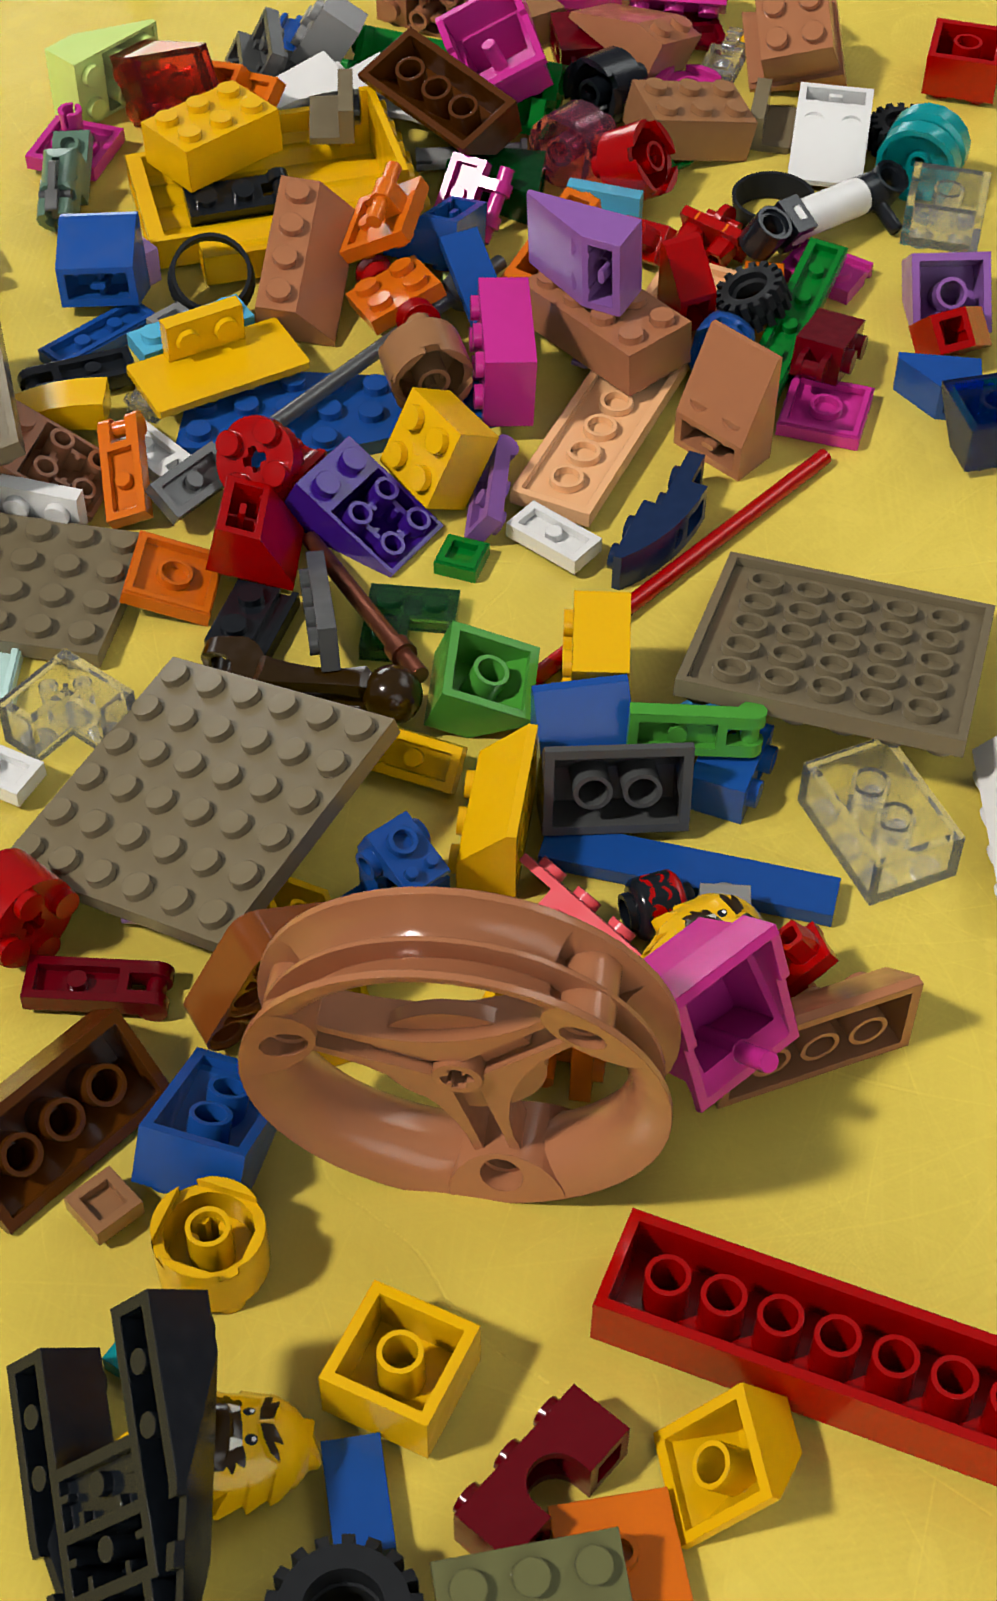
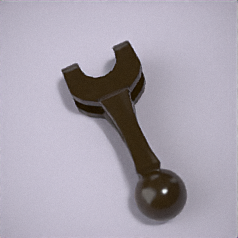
M242 636L211 637L207 640L201 654V660L205 666L394 718L397 725L413 718L419 711L423 700V689L418 677L411 670L401 665H384L373 672L367 666L322 672L321 667L294 664L264 656L260 646L255 641Z

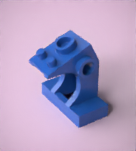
M405 811L367 834L357 846L358 853L355 857L359 866L360 884L340 897L375 889L391 888L394 885L398 887L436 886L450 888V877L448 876L450 868L431 844V837L425 825L417 818L412 819L409 813Z

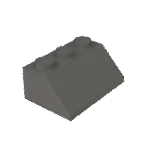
M694 742L544 747L538 761L536 799L542 836L689 831L695 757Z

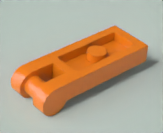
M136 410L126 413L122 420L114 421L110 418L98 422L97 434L106 523L113 529H118L154 518L152 499L145 492L150 485L145 444L147 425L143 414Z

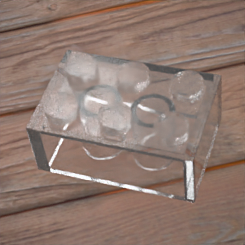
M872 739L804 762L797 801L869 906L956 875L966 837L899 746L885 745L877 739Z

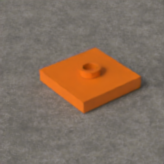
M140 530L119 602L208 627L221 574L205 570L209 549Z
M667 1487L547 1506V1513L551 1516V1539L619 1526L632 1601H693Z

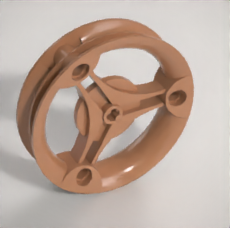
M436 886L375 889L332 899L306 910L278 930L268 943L261 957L257 976V992L262 1008L248 1024L242 1036L238 1054V1071L243 1088L260 1114L275 1129L298 1146L334 1166L366 1179L402 1190L448 1193L505 1203H536L583 1196L622 1183L650 1165L662 1152L669 1139L673 1121V1102L669 1087L665 1082V1077L671 1071L678 1057L681 1045V1021L678 1005L668 986L643 958L614 937L578 918L530 901L491 892ZM423 982L469 987L503 995L477 1000L428 999L410 1001L377 997L347 990L382 983ZM571 1047L603 1061L624 1066L629 1074L627 1081L617 1091L603 1099L576 1109H569L550 1103L522 1101L538 1091L544 1084L549 1058ZM318 1052L337 1056L386 1074L401 1086L429 1098L441 1108L403 1099L360 1082L332 1065Z

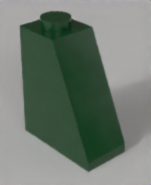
M503 148L497 155H469L487 160L492 165L488 176L490 178L496 179L500 166H506L515 171L510 184L513 186L510 198L505 199L500 216L528 225L526 192L531 189L544 193L546 151ZM447 159L446 171L451 159ZM483 191L480 201L488 203L491 193Z

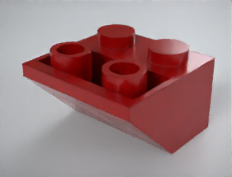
M227 474L205 570L293 591L304 528L271 485Z

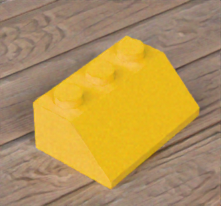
M527 724L480 750L476 770H467L464 798L469 799L468 807H459L456 822V835L461 836L460 844H451L448 859L450 873L456 874V888L491 892L516 898L522 863L519 859L525 853L536 794L538 725Z

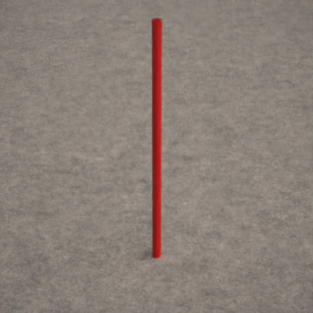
M824 449L817 451L631 593V615L831 462L830 454ZM563 645L538 663L536 685L544 683L562 669Z

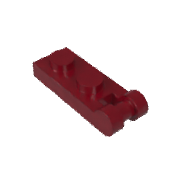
M29 955L20 1000L22 1008L29 1010L90 1012L96 1009H118L121 1014L139 1015L147 1021H162L168 1015L170 999L166 996V992L173 987L175 969L170 964L161 961ZM132 985H144L146 990H132Z

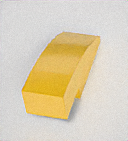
M108 377L56 381L15 394L17 401L67 430H97L98 422L109 419L112 404Z

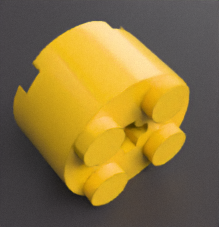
M207 1176L198 1178L197 1184L181 1191L179 1186L171 1190L155 1208L150 1222V1235L161 1288L208 1290L211 1312L232 1314L241 1310L246 1301L264 1283L271 1262L265 1215L252 1191L233 1179Z

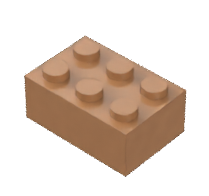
M650 77L646 80L632 79L622 116L625 125L642 119L660 122L669 133L676 153L670 155L671 160L746 162L758 125L756 118L735 85L722 79L715 80L714 82H698L689 78L682 79L681 81H666L656 77Z

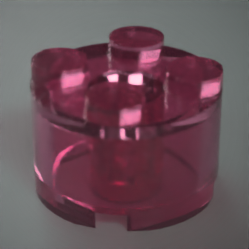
M571 100L545 115L533 125L529 136V150L546 151V180L554 186L566 188L570 177L588 180L594 176L591 160L597 154L598 142L606 131L616 128V124L612 116L603 113L592 103L583 100Z

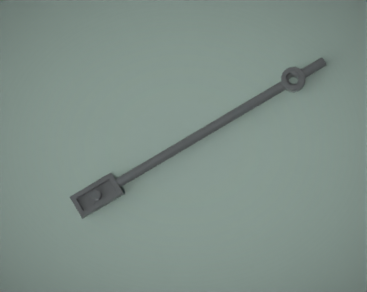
M496 255L490 259L496 275L507 267V263L501 255ZM449 273L442 282L447 296L432 304L440 315L450 308L457 311H465ZM396 326L271 415L270 418L279 421L286 427L379 360L378 350L380 346L384 344L387 337L398 327ZM210 441L156 479L145 490L147 495L173 525L224 489L217 472V450L213 441Z

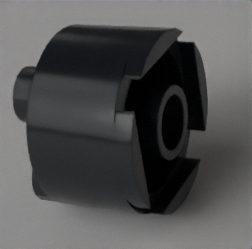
M616 46L601 49L572 62L564 73L563 93L565 100L569 98L571 100L574 110H571L570 113L575 121L590 131L605 129L623 122L622 116L632 79H648L646 67L641 62H637L629 52Z

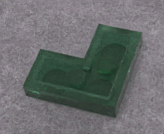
M371 583L369 598L398 634L405 635L408 639L410 631L445 634L452 620H458L460 590ZM364 621L358 647L359 660L391 662L384 653L383 643Z

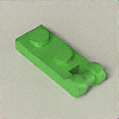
M630 702L626 744L694 742L695 756L754 758L762 752L764 738L760 734V729L765 727L768 710L764 705L752 702H744L739 707ZM728 730H739L735 734H727Z

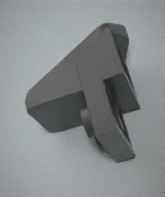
M265 6L252 35L238 30L225 57V62L243 64L251 72L274 77L296 66L297 64L289 60L293 51L284 49V28L281 27L279 11Z

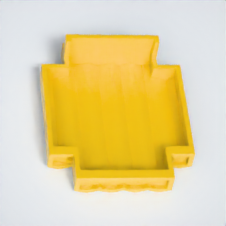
M362 86L359 87L360 120L354 121L355 144L310 145L309 106L279 110L283 150L218 181L266 174L272 168L283 167L287 170L290 177L321 181L355 209L359 198L372 193L375 182L378 178L382 177L387 162L396 161L402 167L397 184L419 176V173L414 171L410 152L404 148L401 131L399 129L396 130L394 121L390 120L385 100H379L376 91L371 87ZM145 152L125 155L129 187L136 211L139 214L143 236L158 247L160 269L170 267L176 251L187 239L201 233L212 232L226 235L240 244L252 263L255 278H261L273 214L191 227L183 198V187L148 164ZM273 192L264 193L263 195H272ZM428 194L420 215L431 209ZM205 241L190 246L178 257L175 267L200 263L207 286L247 280L248 275L247 264L243 256L231 246L216 241Z

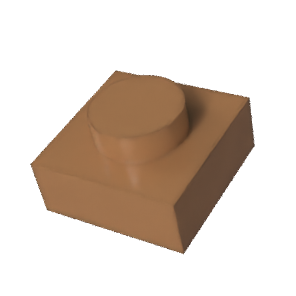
M110 1166L64 1197L67 1211L99 1246L145 1213L143 1201Z

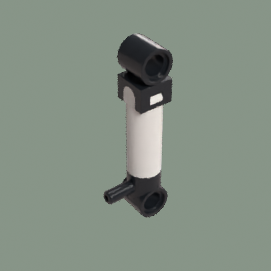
M882 160L873 170L803 198H799L795 194L779 200L774 206H764L741 232L739 244L748 257L760 262L767 261L776 251L782 255L797 249L807 238L870 212L876 213L890 235H895L902 230L903 225L890 206L907 189L909 184L908 175L904 168L895 161Z

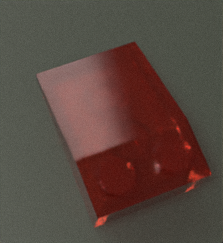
M142 40L109 56L113 66V77L121 88L126 102V113L133 122L134 127L141 128V122L155 116L158 111L170 109L185 102L191 96L201 95L216 88L219 84L206 42Z

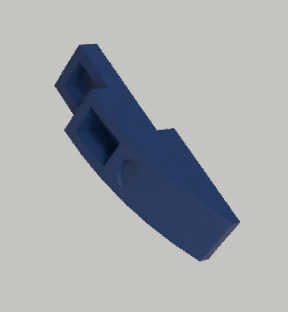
M688 451L681 466L675 465L673 467L667 492H660L656 503L643 500L636 515H629L623 528L622 540L620 544L614 543L607 559V568L612 569V589L620 591L656 572L676 556L694 536L705 517L708 486L702 485L705 462L704 454Z

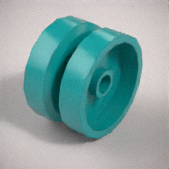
M933 103L914 104L903 110L894 121L877 151L875 165L882 160L888 159L895 161L904 168L909 178V184L907 189L898 197L899 199L915 204L932 203L946 196L969 156L971 140L968 128L959 115L945 106Z

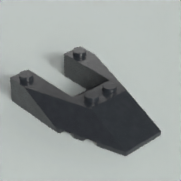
M146 1289L110 1309L128 1435L116 1441L113 1440L107 1398L108 1382L103 1371L100 1347L39 1348L6 1366L29 1549L33 1560L44 1559L55 1594L46 1597L47 1601H202L211 1561L218 1364L215 1321L212 1317L208 1290Z

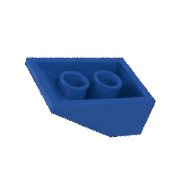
M199 1047L195 1049L139 1124L131 1182L145 1185L157 1192L167 1194L178 1186L181 1191L197 1184L198 1178L219 1176L238 1181L251 1190L277 1129L260 1114L245 1092L239 1076L238 1058Z

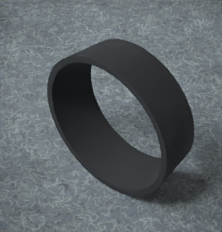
M762 171L749 174L736 182L732 189V204L736 209L735 220L743 224V230L756 215L742 207L749 201L759 198L784 199L795 194L799 198H803L815 192L806 181L789 173Z
M212 232L195 235L182 243L176 251L168 271V287L174 302L178 301L189 310L201 306L189 300L180 290L175 277V265L178 257L190 246L205 241H216L231 246L245 259L248 270L247 282L238 297L246 306L249 304L255 289V273L248 255L240 244L226 235Z

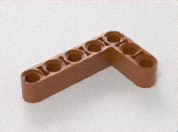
M324 902L253 910L238 917L227 928L184 1001L186 1012L209 1050L221 1051L228 1049L242 1040L248 1024L262 1008L257 992V976L261 957L268 943L278 930L291 919Z

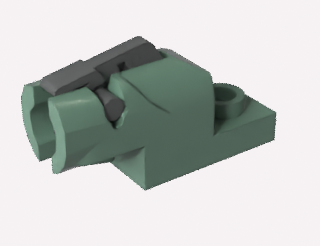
M90 130L53 131L52 149H44L36 221L44 229L57 232L60 214L80 213L81 205H89L94 137Z

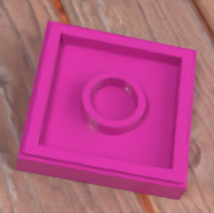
M793 375L777 421L775 435L857 451L871 408L875 388L842 381L835 387Z

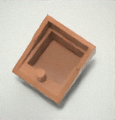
M755 0L756 12H742L750 92H755L758 77L773 79L771 92L799 91L801 82L847 86L837 0Z

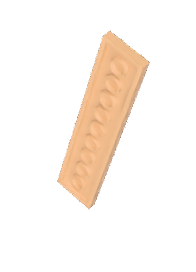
M709 263L715 287L719 281L726 282L724 276L730 272L732 275L737 273L736 270ZM659 271L645 290L655 298H657ZM696 331L691 332V346ZM688 364L630 397L591 370L511 487L510 503L526 507L534 500L568 520L589 528L689 371Z

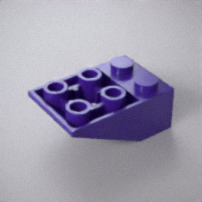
M350 436L294 485L284 501L285 505L304 528V533L316 532L329 548L390 578L444 526Z

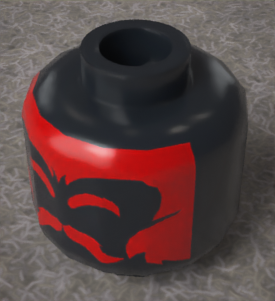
M669 869L634 877L627 881L624 893L618 895V908L622 923L632 932H635L640 939L650 941L656 934L651 921L660 915L672 911L674 905L694 899L695 893L688 881L682 883L677 874Z

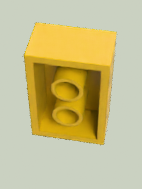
M234 80L222 82L214 89L201 95L191 96L185 102L170 109L158 111L155 116L141 122L147 163L191 193L283 150L279 109Z

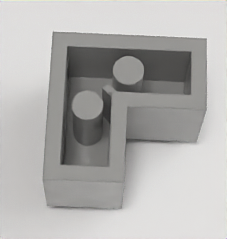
M316 0L314 5H310L299 23L301 25L290 42L295 46V49L289 60L298 65L314 55L325 51L334 62H341L360 34L368 14L348 0Z

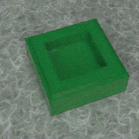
M448 534L434 560V574L476 583L490 555V543Z

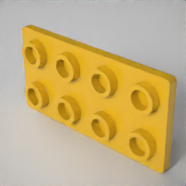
M235 295L160 319L163 354L126 366L127 375L159 419H163L310 369V360L277 318H270L244 327L243 306Z

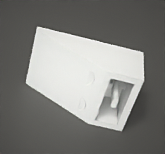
M801 82L788 173L803 179L810 186L831 187L863 174L874 89Z

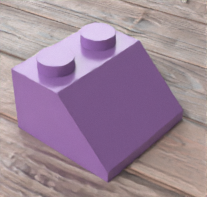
M991 251L912 253L903 259L902 302L908 325L929 315L955 308L982 306L988 331L992 333Z

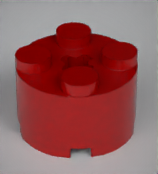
M642 119L606 131L598 142L596 156L591 160L592 172L596 178L601 179L602 183L643 190V201L672 191L678 177V166L672 167L670 156L676 153L673 141L665 127L656 120L647 121V119Z
M8 848L0 851V965L6 968L26 966L29 955L55 956L61 946L59 938L65 931L72 914L76 911L80 902L78 894L66 882L26 851L18 848Z

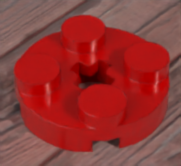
M250 415L235 421L228 430L220 432L215 442L217 450L216 467L223 486H225L228 474L271 485L281 499L286 496L291 489L288 486L292 482L293 476L299 474L302 462L299 442L295 434L288 427L283 426L279 421L270 417ZM256 450L266 455V460L260 463L261 470L258 472L251 463L253 453Z

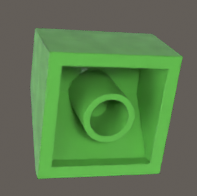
M452 620L434 654L424 725L465 738H472L521 728L530 724L531 686L536 685L540 647Z

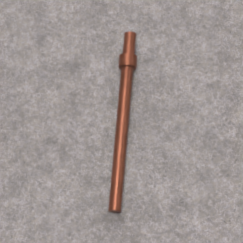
M314 531L307 532L302 538L303 545L309 552L324 550L328 576L383 643L385 655L393 664L401 665L411 670L418 677L420 683L426 681L429 671L417 657V649L407 636L398 634L319 535Z

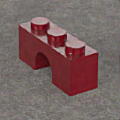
M575 1384L560 1399L552 1396L539 1409L533 1421V1429L520 1442L517 1438H514L501 1450L493 1465L495 1470L481 1485L477 1482L471 1483L459 1496L453 1507L454 1540L470 1554L549 1540L551 1516L531 1499L530 1491L543 1481L559 1479L573 1484L586 1496L590 1497L627 1455L630 1428Z

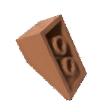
M607 3L571 11L568 17L604 48L616 46L629 52L637 62H641L646 67L648 78L656 77L659 72L671 66H675L674 72L683 71L702 36L692 27V22L680 14L616 3Z

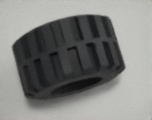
M342 1534V1543L330 1545L328 1536L316 1539V1550L309 1554L303 1547H300L291 1554L293 1568L290 1570L280 1565L273 1576L275 1590H267L264 1601H424L423 1593H419V1580L412 1568L404 1571V1557L394 1548L386 1556L383 1555L382 1541L372 1537H368L365 1546L356 1544L355 1534Z

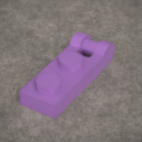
M499 435L493 452L469 499L465 538L484 542L491 534L496 535L499 533L506 521L507 513L504 511V504L511 486L510 481H508L510 461L519 452L517 442L509 435Z

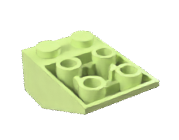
M153 19L72 34L44 49L56 115H58L57 109L60 105L73 102L74 112V105L76 103L82 107V119L84 121L97 123L164 85L157 25Z

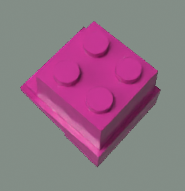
M468 0L435 18L446 51L515 99L517 103L530 96L538 95L544 89L553 85L546 64L548 61L525 0Z
M742 915L733 923L699 917L644 958L668 986L678 1005L681 1021V1045L678 1057L669 1073L686 1082L696 1111L703 1113L756 1070L764 1073L774 1072L779 1063L777 1054L800 1036L786 982V977L790 973L780 933L775 923Z

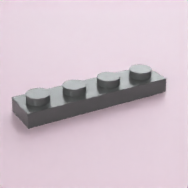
M324 550L306 552L307 568L299 569V578L310 656L319 655L322 672L339 671L341 667L337 626Z

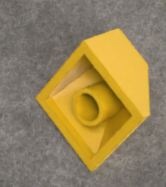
M741 1382L653 1433L664 1485L668 1488L681 1548L688 1550L781 1499L802 1455L787 1397Z

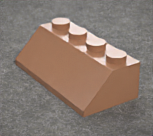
M284 175L280 177L255 303V323L270 318H277L294 341L335 347L350 265L339 254L355 209L321 181Z
M884 967L868 973L857 972L847 977L844 981L822 988L811 987L802 991L797 996L791 997L800 1036L777 1054L779 1063L774 1072L764 1073L756 1070L715 1102L717 1109L907 1046L924 985L919 975Z

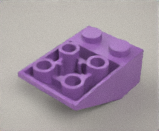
M529 189L526 192L529 263L582 307L620 317L642 290V219Z

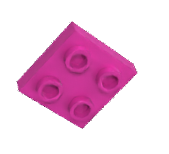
M73 102L64 103L58 107V115L54 117L26 153L27 168L42 171L44 149H52L53 131L90 130L94 137L91 181L96 182L125 142L124 128L84 121L82 119V107L76 103L74 105V112Z

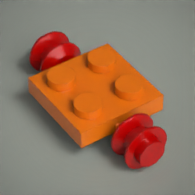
M377 254L373 258L362 259L358 263L355 270L357 284L354 289L348 291L345 295L351 307L376 335L395 325L399 327L406 323L407 319L415 313L423 312L428 314L429 317L441 319L440 313L432 304L446 297V291L442 282L414 254L410 257L397 259L393 263H390L385 256Z

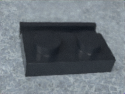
M238 579L207 633L204 643L206 644L209 638L215 636L248 637L260 646L264 656L273 657L300 607L299 593L292 592L291 596L281 594L280 588Z

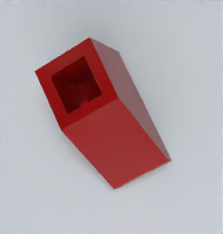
M698 231L661 241L657 299L692 321L691 332L696 331L702 321L708 315L715 312L717 290L702 237Z
M963 306L936 313L908 326L915 353L955 356L992 345L982 306Z

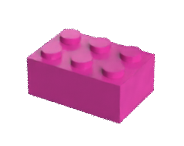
M529 277L478 278V295H470V320L477 321V323H472V327H469V352L475 353V355H471L473 366L472 379L473 381H479V384L473 385L474 410L482 409V421L488 427L533 426L537 353Z

